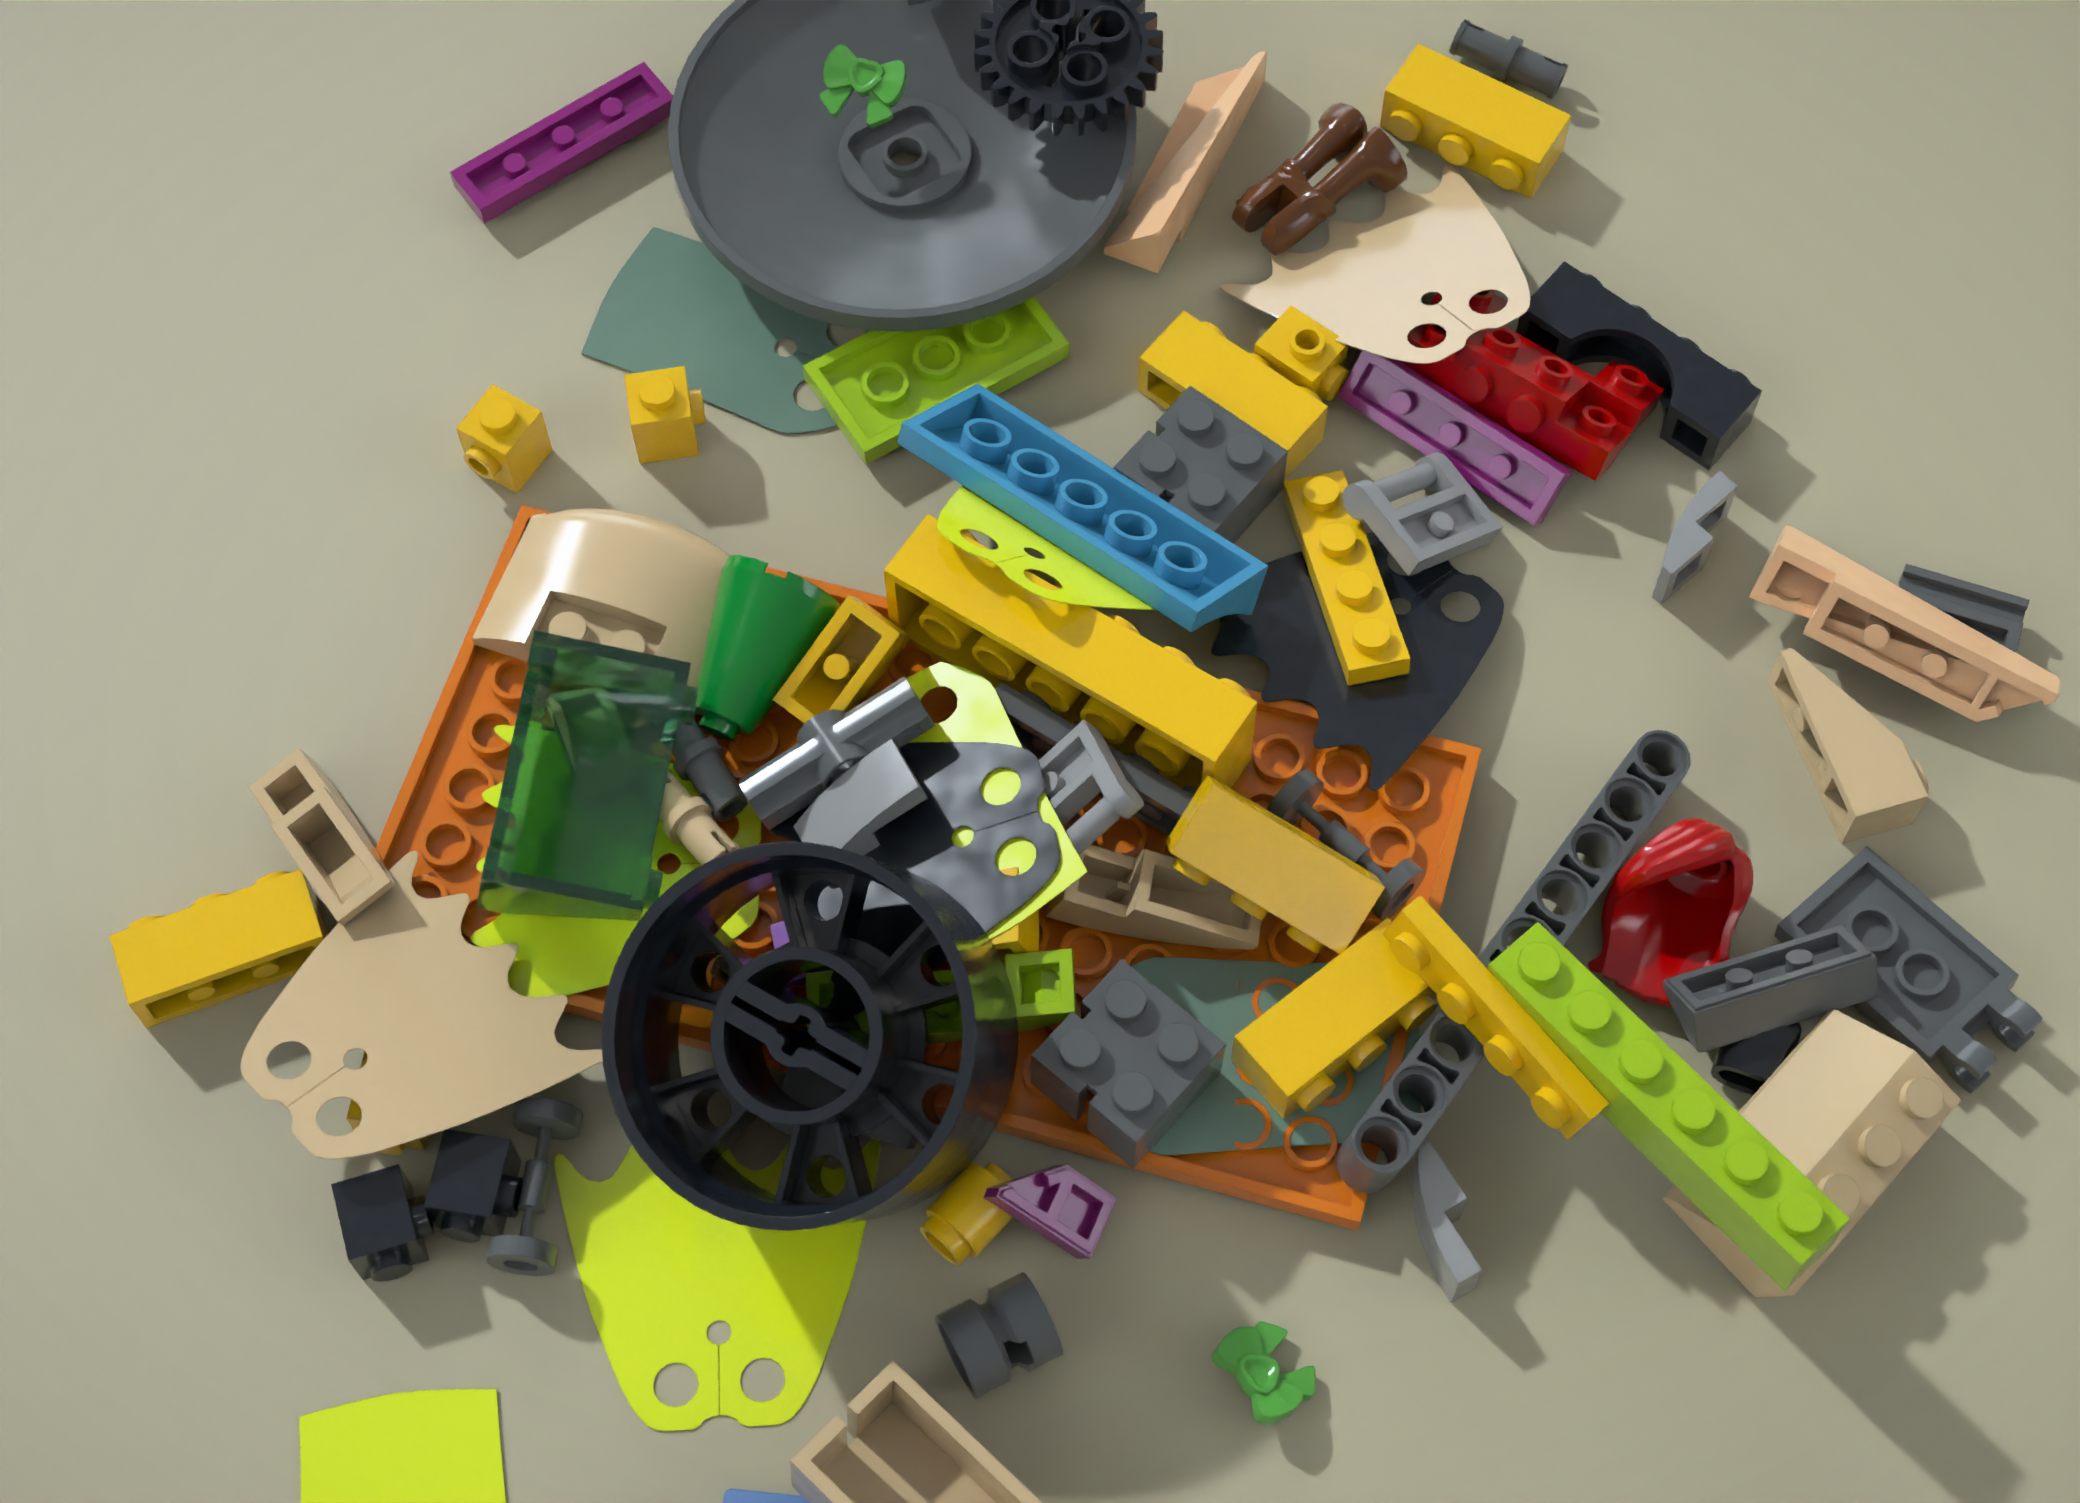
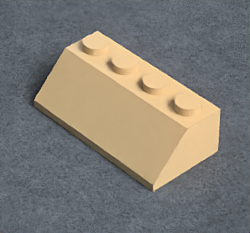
M1836 1009L1829 1010L1741 1108L1739 1113L1850 1218L1833 1246L1783 1291L1675 1185L1672 1186L1662 1199L1755 1298L1796 1295L1960 1103L1961 1099L1915 1050Z

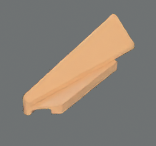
M1267 52L1257 53L1245 67L1194 83L1127 210V217L1105 244V255L1158 274L1174 242L1180 243L1265 80Z
M1786 525L1749 595L1750 598L1758 602L1809 618L1803 632L1804 635L1975 722L2000 716L2003 710L2042 701L2044 705L2053 704L2059 696L2060 679L2056 675L1789 525Z

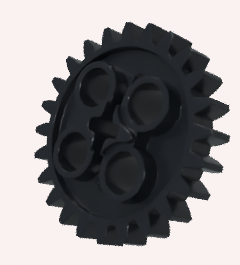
M993 0V12L982 11L981 29L975 30L974 33L975 72H979L981 90H991V105L995 108L1008 104V119L1010 121L1020 118L1025 113L1028 114L1029 130L1035 131L1043 121L1051 122L1053 136L1060 134L1064 124H1072L1077 135L1083 136L1085 122L1093 121L1101 131H1106L1107 116L1110 114L1124 122L1127 121L1129 104L1143 108L1146 102V91H1156L1158 73H1161L1163 70V31L1157 30L1156 12L1145 13V0ZM1082 19L1078 29V41H1075L1077 36V26L1080 20ZM1059 61H1061V62H1062V65H1061V76H1060V78L1058 79V77H1059Z

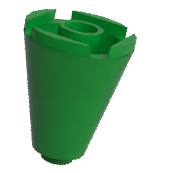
M729 555L721 570L692 707L698 715L702 716L699 723L702 729L728 741H734L737 733L750 736L776 703L773 700L775 695L840 607L839 602L804 578L789 571L785 578L766 573L765 570L769 563L742 555Z

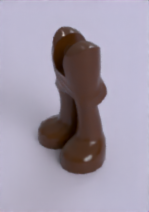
M1337 103L1328 108L1321 115L1318 122L1319 131L1293 159L1289 158L1282 162L1266 179L1248 188L1242 197L1236 201L1232 220L1246 232L1257 231L1270 220L1262 233L1261 244L1272 255L1277 256L1291 248L1320 223L1336 213L1335 205L1367 181L1372 187L1382 192H1389L1407 180L1406 164L1391 139L1382 129L1376 126L1367 133V123L1364 116L1353 106ZM1337 156L1344 158L1315 186L1312 187L1308 181Z

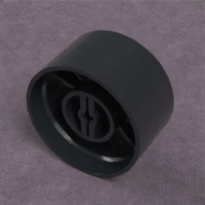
M784 841L758 844L714 858L678 880L652 904L625 942L615 964L603 1009L601 1044L607 1089L615 1113L629 1141L642 1160L659 1179L685 1200L716 1217L739 1225L759 1229L791 1231L815 1229L888 1216L922 1202L951 1183L983 1149L1002 1116L1014 1081L1018 1058L1019 1034L1017 1010L1004 964L981 925L950 894L911 871L863 855L823 844ZM870 880L885 886L905 899L924 919L918 928L891 956L867 942L856 939ZM837 884L843 893L840 911L834 918L825 920L819 912L818 899L821 892L827 886ZM775 886L790 942L752 959L721 927L741 907ZM942 950L948 959L955 979L946 986H942L937 982L932 969L935 957ZM718 955H722L729 965V978L720 990L714 991L707 982L706 971L711 960ZM822 966L832 968L847 979L859 994L867 1012L870 1034L860 1029L857 1020L849 1012L840 1008L819 1006L785 987V985L796 976L813 968ZM960 999L963 1040L959 1070L925 1062L928 1048V1027L925 1010ZM687 1004L714 1011L710 1041L715 1067L682 1077L678 1045L679 1023L682 1005ZM799 1024L809 1025V1028L806 1029L805 1027H803V1026H801V1025H799ZM762 1042L767 1045L772 1057L782 1065L793 1068H808L846 1091L834 1101L816 1109L798 1103L789 1097L771 1076L764 1058ZM820 1044L828 1049H819ZM951 1085L954 1087V1091L941 1120L935 1111V1098L943 1087ZM717 1091H721L727 1096L731 1108L727 1122L720 1128L710 1121L707 1114L708 1101ZM894 1115L925 1147L898 1176L883 1187L873 1191L858 1136L876 1129ZM758 1116L774 1128L791 1135L776 1195L760 1188L742 1176L722 1157V1154ZM830 1157H835L841 1161L847 1178L844 1188L837 1195L828 1192L821 1181V1169Z

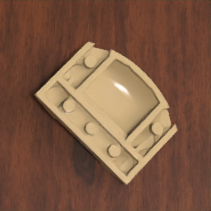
M584 508L532 515L472 637L474 645L584 680L594 681L606 677L610 688L657 703H661L669 698L680 697L686 704V709L689 713L698 715L692 707L720 574L729 554L710 541L684 528L660 519L632 512Z

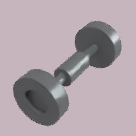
M1304 769L1278 791L1267 807V810L1292 825H1295L1304 817L1321 832L1319 840L1323 844L1375 874L1385 888L1372 907L1371 912L1381 921L1387 917L1390 918L1418 889L1425 877V870L1411 858H1406L1388 873L1385 872L1368 857L1371 850L1337 820L1329 823L1312 808L1323 790L1324 783L1310 770Z
M525 1098L516 1103L513 1126L520 1132L538 1137L534 1159L526 1161L517 1208L524 1212L520 1234L499 1235L490 1239L486 1262L490 1266L504 1272L527 1276H547L555 1272L558 1248L551 1243L533 1238L537 1214L545 1212L553 1170V1165L547 1162L551 1140H571L580 1135L583 1112L576 1106L548 1098Z

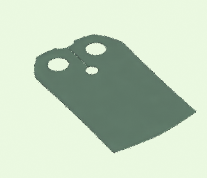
M653 226L611 284L598 310L581 354L632 373L685 366L689 389L701 388L703 401L781 433L814 432L837 426L824 407L814 411L805 410L799 407L794 400L795 388L805 381L803 365L839 347L828 338L827 329L830 323L812 319L786 309L758 294L729 272L712 255L704 243ZM782 339H791L796 343L797 352L788 357L780 356L775 351V344Z
M1152 957L1140 961L1131 967L1226 1043L1220 1074L1149 1152L1158 1155H1184L1243 1150L1235 1148V1141L1241 1143L1255 1141L1262 1135L1265 1121L1257 1108L1247 1104L1236 1106V1099L1250 1098L1258 1101L1268 1110L1271 1117L1272 1127L1268 1138L1260 1146L1252 1149L1284 1147L1283 1137L1286 1128L1292 1121L1303 1116H1316L1327 1121L1336 1132L1338 1144H1342L1380 1092L1395 1032L1384 1040L1387 1047L1372 1064L1359 1072L1352 1066L1350 1067L1354 1077V1084L1350 1095L1343 1102L1332 1106L1318 1105L1309 1112H1305L1300 1106L1283 1120L1257 1089L1243 1081L1238 1075L1237 1067L1231 1061L1234 1036L1258 1018L1252 1008V995L1255 988L1261 982L1269 978L1281 977L1289 979L1297 986H1300L1328 963H1310L1303 967L1293 968L1279 962L1181 957ZM1271 984L1265 987L1258 998L1261 1012L1265 1013L1293 990L1283 984ZM1419 1026L1409 1032L1402 1061L1420 1038ZM1345 1072L1333 1080L1336 1087L1326 1099L1335 1098L1345 1090L1347 1085ZM1398 1092L1401 1103L1408 1110L1421 1113V1101L1415 1095L1409 1092ZM1309 1122L1297 1126L1290 1137L1291 1146L1331 1144L1328 1132L1316 1123Z

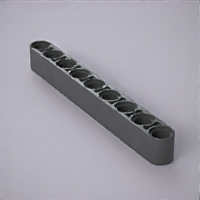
M1654 730L1645 733L1638 739L1478 957L1487 969L1488 965L1507 949V946L1513 944L1537 922L1562 945L1566 943L1687 774L1691 765L1690 752L1686 744L1677 735L1668 731ZM1644 763L1653 766L1661 776L1651 773ZM1611 808L1622 811L1627 816L1628 821L1619 819L1612 812ZM1577 853L1588 856L1595 863L1596 868L1585 865L1579 859ZM1542 899L1555 902L1561 908L1563 915H1557L1549 911ZM1440 1009L1343 1141L1336 1155V1167L1341 1179L1350 1188L1358 1192L1374 1193L1383 1190L1390 1184L1411 1159L1485 1056L1483 1045L1464 1024L1454 1022ZM1435 1042L1450 1045L1457 1052L1460 1062H1451L1443 1058L1438 1052ZM1398 1092H1409L1415 1095L1421 1101L1424 1113H1415L1408 1110L1401 1103ZM1369 1142L1379 1146L1385 1153L1387 1164L1380 1165L1371 1162L1364 1155L1361 1143Z

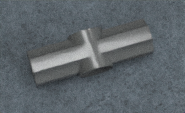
M904 676L847 713L843 710L833 709L813 716L799 730L797 736L798 743L740 779L739 786L762 823L768 830H771L812 804L818 796L849 768L890 739L893 740L899 749L933 728L935 724Z

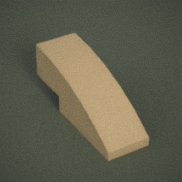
M300 748L296 749L247 787L273 823L270 827L334 918L342 926L396 885L375 847L319 764Z
M1090 845L1079 855L1088 872L1049 901L1046 913L1048 918L1129 937L1174 944L1253 950L1258 946L1262 920L1245 912L1229 900L1234 892L1232 889L1211 878L1207 886H1203L1179 872L1172 866L1176 860L1174 857L1144 849L1134 858L1094 845Z

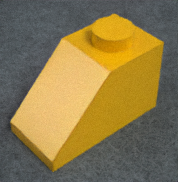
M848 595L773 700L803 723H806L813 716L823 711L835 709L843 710L847 713L855 708L873 689L911 636L863 600Z

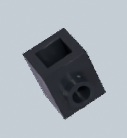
M450 1129L444 1130L424 1203L425 1210L434 1225L440 1228L439 1232L442 1235L462 1242H479L481 1235L491 1237L503 1235L507 1217L516 1218L519 1213L517 1207L523 1181L522 1177H518L522 1161L511 1139Z
M399 1164L331 1184L348 1261L362 1280L369 1278L378 1282L395 1280L409 1274L413 1270L412 1265L429 1260L424 1237L434 1235L435 1229L433 1221L424 1208L426 1198L424 1195L414 1197L412 1185Z

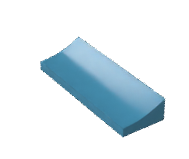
M976 384L902 423L897 442L899 445L1188 631L1193 632L1204 624L1226 615H1252L1268 569L1267 564L1146 490L983 386Z

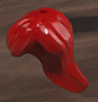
M1691 817L1668 826L1649 840L1618 872L1608 890L1601 916L1602 951L1597 958L1588 962V968L1593 972L1602 974L1604 978L1612 980L1621 990L1639 1000L1673 1008L1663 990L1664 980L1729 960L1731 939L1739 918L1751 896L1754 882L1752 861L1744 850L1735 845L1733 834L1709 820Z

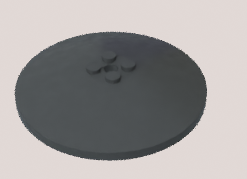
M735 0L702 34L688 56L678 78L670 108L668 126L669 154L677 193L686 216L698 237L729 272L755 292L786 309L812 319L843 327L897 332L933 330L970 323L1021 304L1052 286L1074 269L1093 250L1119 211L1131 181L1136 155V107L1129 104L1128 120L1125 122L1112 114L1108 115L1106 131H1101L1093 121L1085 122L1083 136L1077 135L1072 124H1064L1060 134L1053 136L1051 122L1043 121L1035 131L1029 130V115L1026 113L1020 118L1010 121L1008 119V104L994 108L991 105V90H981L979 72H975L974 33L975 30L981 29L982 11L993 12V0H934L909 6L907 0ZM1082 19L1080 20L1077 26V36L1075 41H1078V29ZM842 44L848 47L857 58L872 60L880 65L895 60H902L907 68L908 81L903 97L896 106L890 108L893 113L892 120L870 128L866 123L869 96L860 97L855 90L837 118L832 117L820 99V94L828 89L824 83L823 69L829 53L835 46ZM1059 61V77H1058V79H1059L1060 76H1061V65H1062V62H1061V61ZM901 152H907L920 157L917 162L905 166L891 161L893 156Z

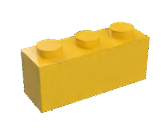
M1418 43L1385 89L1380 127L1390 131L1401 140L1411 141L1442 156L1453 165L1463 166L1492 180L1503 189L1513 190L1531 199L1563 152L1571 115Z
M1183 311L1139 357V392L1167 410L1189 386H1192L1288 451L1284 481L1324 439L1328 406L1321 401L1313 390L1304 385L1294 384L1274 371L1271 364L1265 358L1256 353H1247L1226 339L1223 332L1214 324L1206 321L1201 322L1186 311Z
M1208 774L1166 840L1170 853L1177 857L1172 864L1175 869L1203 886H1207L1211 878L1234 891L1229 900L1236 906L1260 920H1264L1268 912L1290 924L1286 931L1289 937L1317 954L1321 953L1324 946L1339 954L1345 951L1385 888L1375 874Z
M301 869L292 872L279 871L267 874L258 879L255 885L229 894L216 893L206 895L196 900L191 907L163 917L147 916L131 923L126 930L109 935L128 1005L145 1028H149L293 977L310 954L328 935L316 894Z
M1388 917L1234 1036L1231 1061L1283 1120L1300 1106L1305 1112L1316 1108L1334 1091L1336 1084L1333 1080L1351 1066L1357 1072L1368 1067L1386 1049L1385 1039L1402 1026L1408 1032L1414 1030L1436 1010L1438 1006L1435 1002L1437 994L1418 973L1407 970L1398 962L1391 950L1390 942L1383 935L1384 931L1392 923Z

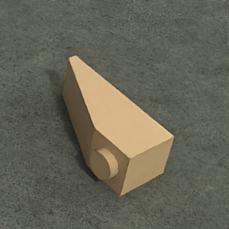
M1795 649L1781 650L1769 675L1768 683L1841 844L1913 824L1928 798L1929 791L1927 776L1921 764L1916 760H1911L1903 741Z

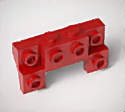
M1488 290L1474 295L1469 301V307L1476 313L1492 314L1502 310L1508 301L1494 294L1493 290ZM1435 293L1430 305L1438 304L1442 300L1441 294ZM1423 324L1412 329L1407 337L1409 343L1415 347L1431 348L1444 341L1446 331L1443 327L1436 324ZM1506 326L1496 329H1483L1474 333L1466 340V345L1463 349L1438 362L1429 364L1403 362L1522 440L1593 481H1597L1611 467L1636 429L1656 408L1664 392L1663 388L1650 382L1647 375L1641 370L1629 365H1620L1613 360L1594 377Z

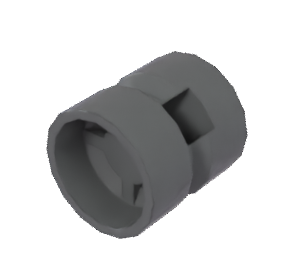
M1023 1272L989 1288L987 1302L981 1305L971 1299H967L935 1315L939 1332L964 1384L975 1399L1009 1382L1013 1367L1018 1365L1027 1371H1031L1063 1354L1061 1341L1053 1321L1033 1283Z

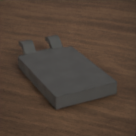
M1868 846L1863 848L1777 925L1774 936L1781 943L1843 925L1877 956V995L1873 999L1853 1006L1888 1037L1915 1050L1928 1065L1938 1056L1944 1062L1954 1081L1971 1094L1989 1078L1990 1073L1988 1070L1998 1061L1996 1056L1987 1047L1975 1041L1973 1037L1989 1023L1996 1037L2006 1047L2017 1052L2034 1036L2035 1032L2032 1029L2043 1019L2031 1005L2009 991L2019 976L2014 970Z

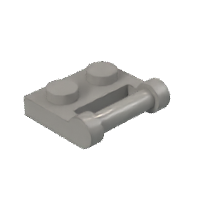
M1439 452L1423 456L1416 461L1414 467L1381 480L1372 482L1366 479L1350 484L1343 492V504L1347 513L1356 520H1365L1408 576L1492 542L1503 528L1451 461ZM1423 489L1428 492H1436L1433 495L1397 509L1390 503Z
M1082 720L1039 760L1045 784L1044 792L1062 826L1100 792L1104 795L1100 801L1065 831L1078 855L1121 817L1130 819L1144 806L1141 796L1125 778L1100 730L1085 720Z

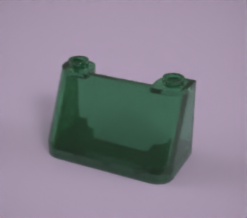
M534 630L527 663L528 668L520 697L507 766L481 876L477 909L512 915L639 921L643 909H649L659 898L663 871L651 869L652 852L678 725L691 726L699 688L687 685L691 663Z

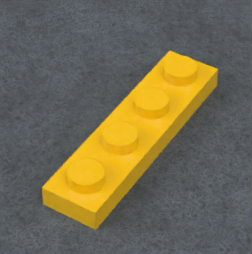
M1343 470L1283 481V499L1347 685L1350 686L1409 674L1411 658L1362 522L1352 518L1344 508L1343 492L1348 484Z
M1421 895L1401 910L1383 933L1390 942L1395 958L1404 968L1413 973H1418L1437 994V1001L1444 1013L1454 1022L1464 1024L1483 1045L1485 1056L1490 1064L1501 1074L1511 1076L1531 1098L1530 1102L1534 1112L1545 1124L1554 1129H1559L1569 1139L1610 1104Z

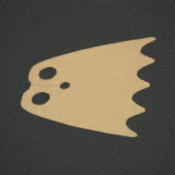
M1450 164L1443 166L1441 183L1432 192L1425 194L1399 190L1386 192L1384 212L1374 221L1367 223H1354L1342 220L1330 221L1328 223L1329 240L1322 249L1309 253L1284 251L1277 256L1271 254L1273 270L1272 275L1266 281L1246 285L1235 283L1220 284L1222 291L1277 318L1292 305L1340 336V338L1335 340L1339 343L1382 357L1417 364L1435 363L1463 349L1466 345V340L1474 333L1483 329L1503 327L1521 317L1529 309L1531 301L1526 277L1505 234L1476 192L1458 170ZM1482 291H1499L1508 298L1506 306L1492 314L1476 313L1469 307L1470 299ZM1436 292L1441 294L1442 300L1435 305H1425L1421 302V297L1427 293ZM1423 324H1436L1443 327L1446 331L1444 341L1431 348L1415 347L1409 343L1407 336L1412 329Z
M411 851L389 870L396 884L343 926L338 923L310 954L261 1019L242 1055L240 1069L245 1081L260 1098L267 1101L280 1102L288 1109L292 1117V1134L309 1153L321 1159L338 1160L367 1155L462 1125L539 1093L603 1062L602 1049H568L557 1042L554 1032L567 1005L568 998L566 996L558 994L526 997L517 994L510 988L508 973L518 953V946L516 944L509 943L490 947H478L465 941L461 934V924L470 902L468 894L461 893L428 899L416 894L412 887V876L419 856L417 851ZM286 1042L301 1043L311 1053L309 1068L302 1075L294 1079L285 1080L272 1075L267 1067V1059L270 1052L276 1046ZM353 1049H361L368 1056L367 1063L357 1070L347 1068L343 1062L347 1052ZM342 1097L355 1101L362 1110V1118L359 1125L352 1132L342 1136H332L320 1129L317 1123V1115L320 1108L326 1102Z

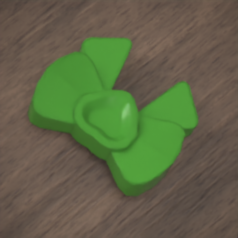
M842 44L837 45L829 53L824 64V83L828 89L820 94V99L832 117L837 118L854 90L860 97L869 96L866 123L870 128L877 127L893 119V113L890 108L898 104L906 90L908 81L907 68L902 60H895L880 65L872 60L857 58L848 47Z
M1264 1321L1258 1322L1255 1327H1239L1230 1331L1223 1337L1212 1353V1361L1216 1366L1233 1374L1243 1392L1251 1398L1253 1416L1256 1422L1261 1425H1270L1285 1420L1293 1413L1302 1400L1308 1401L1314 1395L1315 1367L1307 1366L1279 1375L1278 1362L1268 1356L1284 1340L1288 1332L1285 1328Z

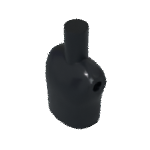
M1800 1023L1771 1029L1756 1036L1719 1047L1711 1069L1712 1077L1728 1087L1754 1095L1797 1046L1802 1032Z

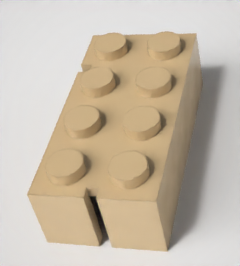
M894 1361L885 1367L847 1405V1424L836 1415L790 1460L792 1487L808 1503H1042ZM847 1432L855 1439L848 1446Z

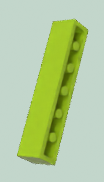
M1539 922L1534 924L1488 965V970L1610 1103L1600 1113L1783 1291L1833 1246L1850 1218Z

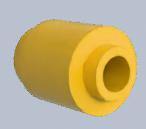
M970 1163L926 1210L928 1219L919 1228L921 1234L940 1255L954 1265L960 1266L968 1256L977 1258L1013 1218L983 1198L987 1188L1010 1181L1012 1178L993 1163H989L985 1168L975 1163Z

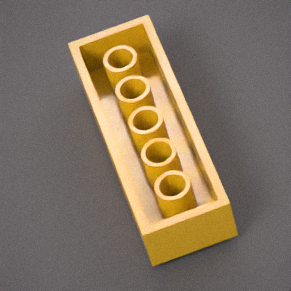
M929 514L925 516L884 569L889 620L911 636L907 641L908 643L940 662L961 666L987 679L994 689L1002 682L1018 692L1028 690L1035 693L1049 705L1053 713L1072 724L1077 721H1087L1100 730L1109 746L1126 756L1133 753L1144 757L1158 769L1160 776L1181 788L1183 786H1191L1198 789L1207 774L1232 788L1251 761L1258 702L1253 700L1241 685L1227 678H1220L1218 680L1195 667L1193 661L1182 651L1170 646L1160 647L1141 636L1134 625L1120 616H1106L1089 606L1056 602L1031 593L1009 579L1004 571L994 563L966 552L942 536L937 527L938 519ZM967 529L960 531L962 537L968 542L981 548L989 549L978 543L974 535ZM1030 569L1024 571V575L1030 581L1041 587L1051 590H1060L1062 588L1061 584L1052 585L1034 575Z

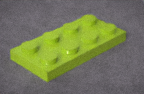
M1032 297L1003 312L966 324L908 332L870 330L803 365V374L809 387L864 464L867 465L901 447L897 442L901 425L904 421L976 384L983 386L995 395H999L1068 358L1070 343L1035 297Z

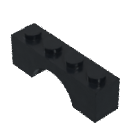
M1565 261L1530 297L1529 309L1519 317L1516 333L1574 366L1593 362L1610 363L1613 360L1620 365L1633 366L1644 372L1650 382L1664 389L1660 398L1663 408V425L1659 438L1707 470L1712 468L1751 423L1762 390L1754 386L1744 374L1734 369H1728L1702 352L1699 346L1692 340L1673 333L1652 319L1646 310L1640 306L1629 304L1606 289L1596 277L1580 272Z

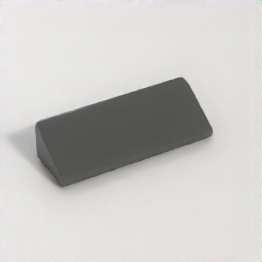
M1838 925L1668 978L1663 981V990L1690 1043L1698 1052H1706L1756 1036L1771 1029L1788 1026L1826 1014L1829 1010H1839L1873 999L1878 992L1877 956L1843 925Z

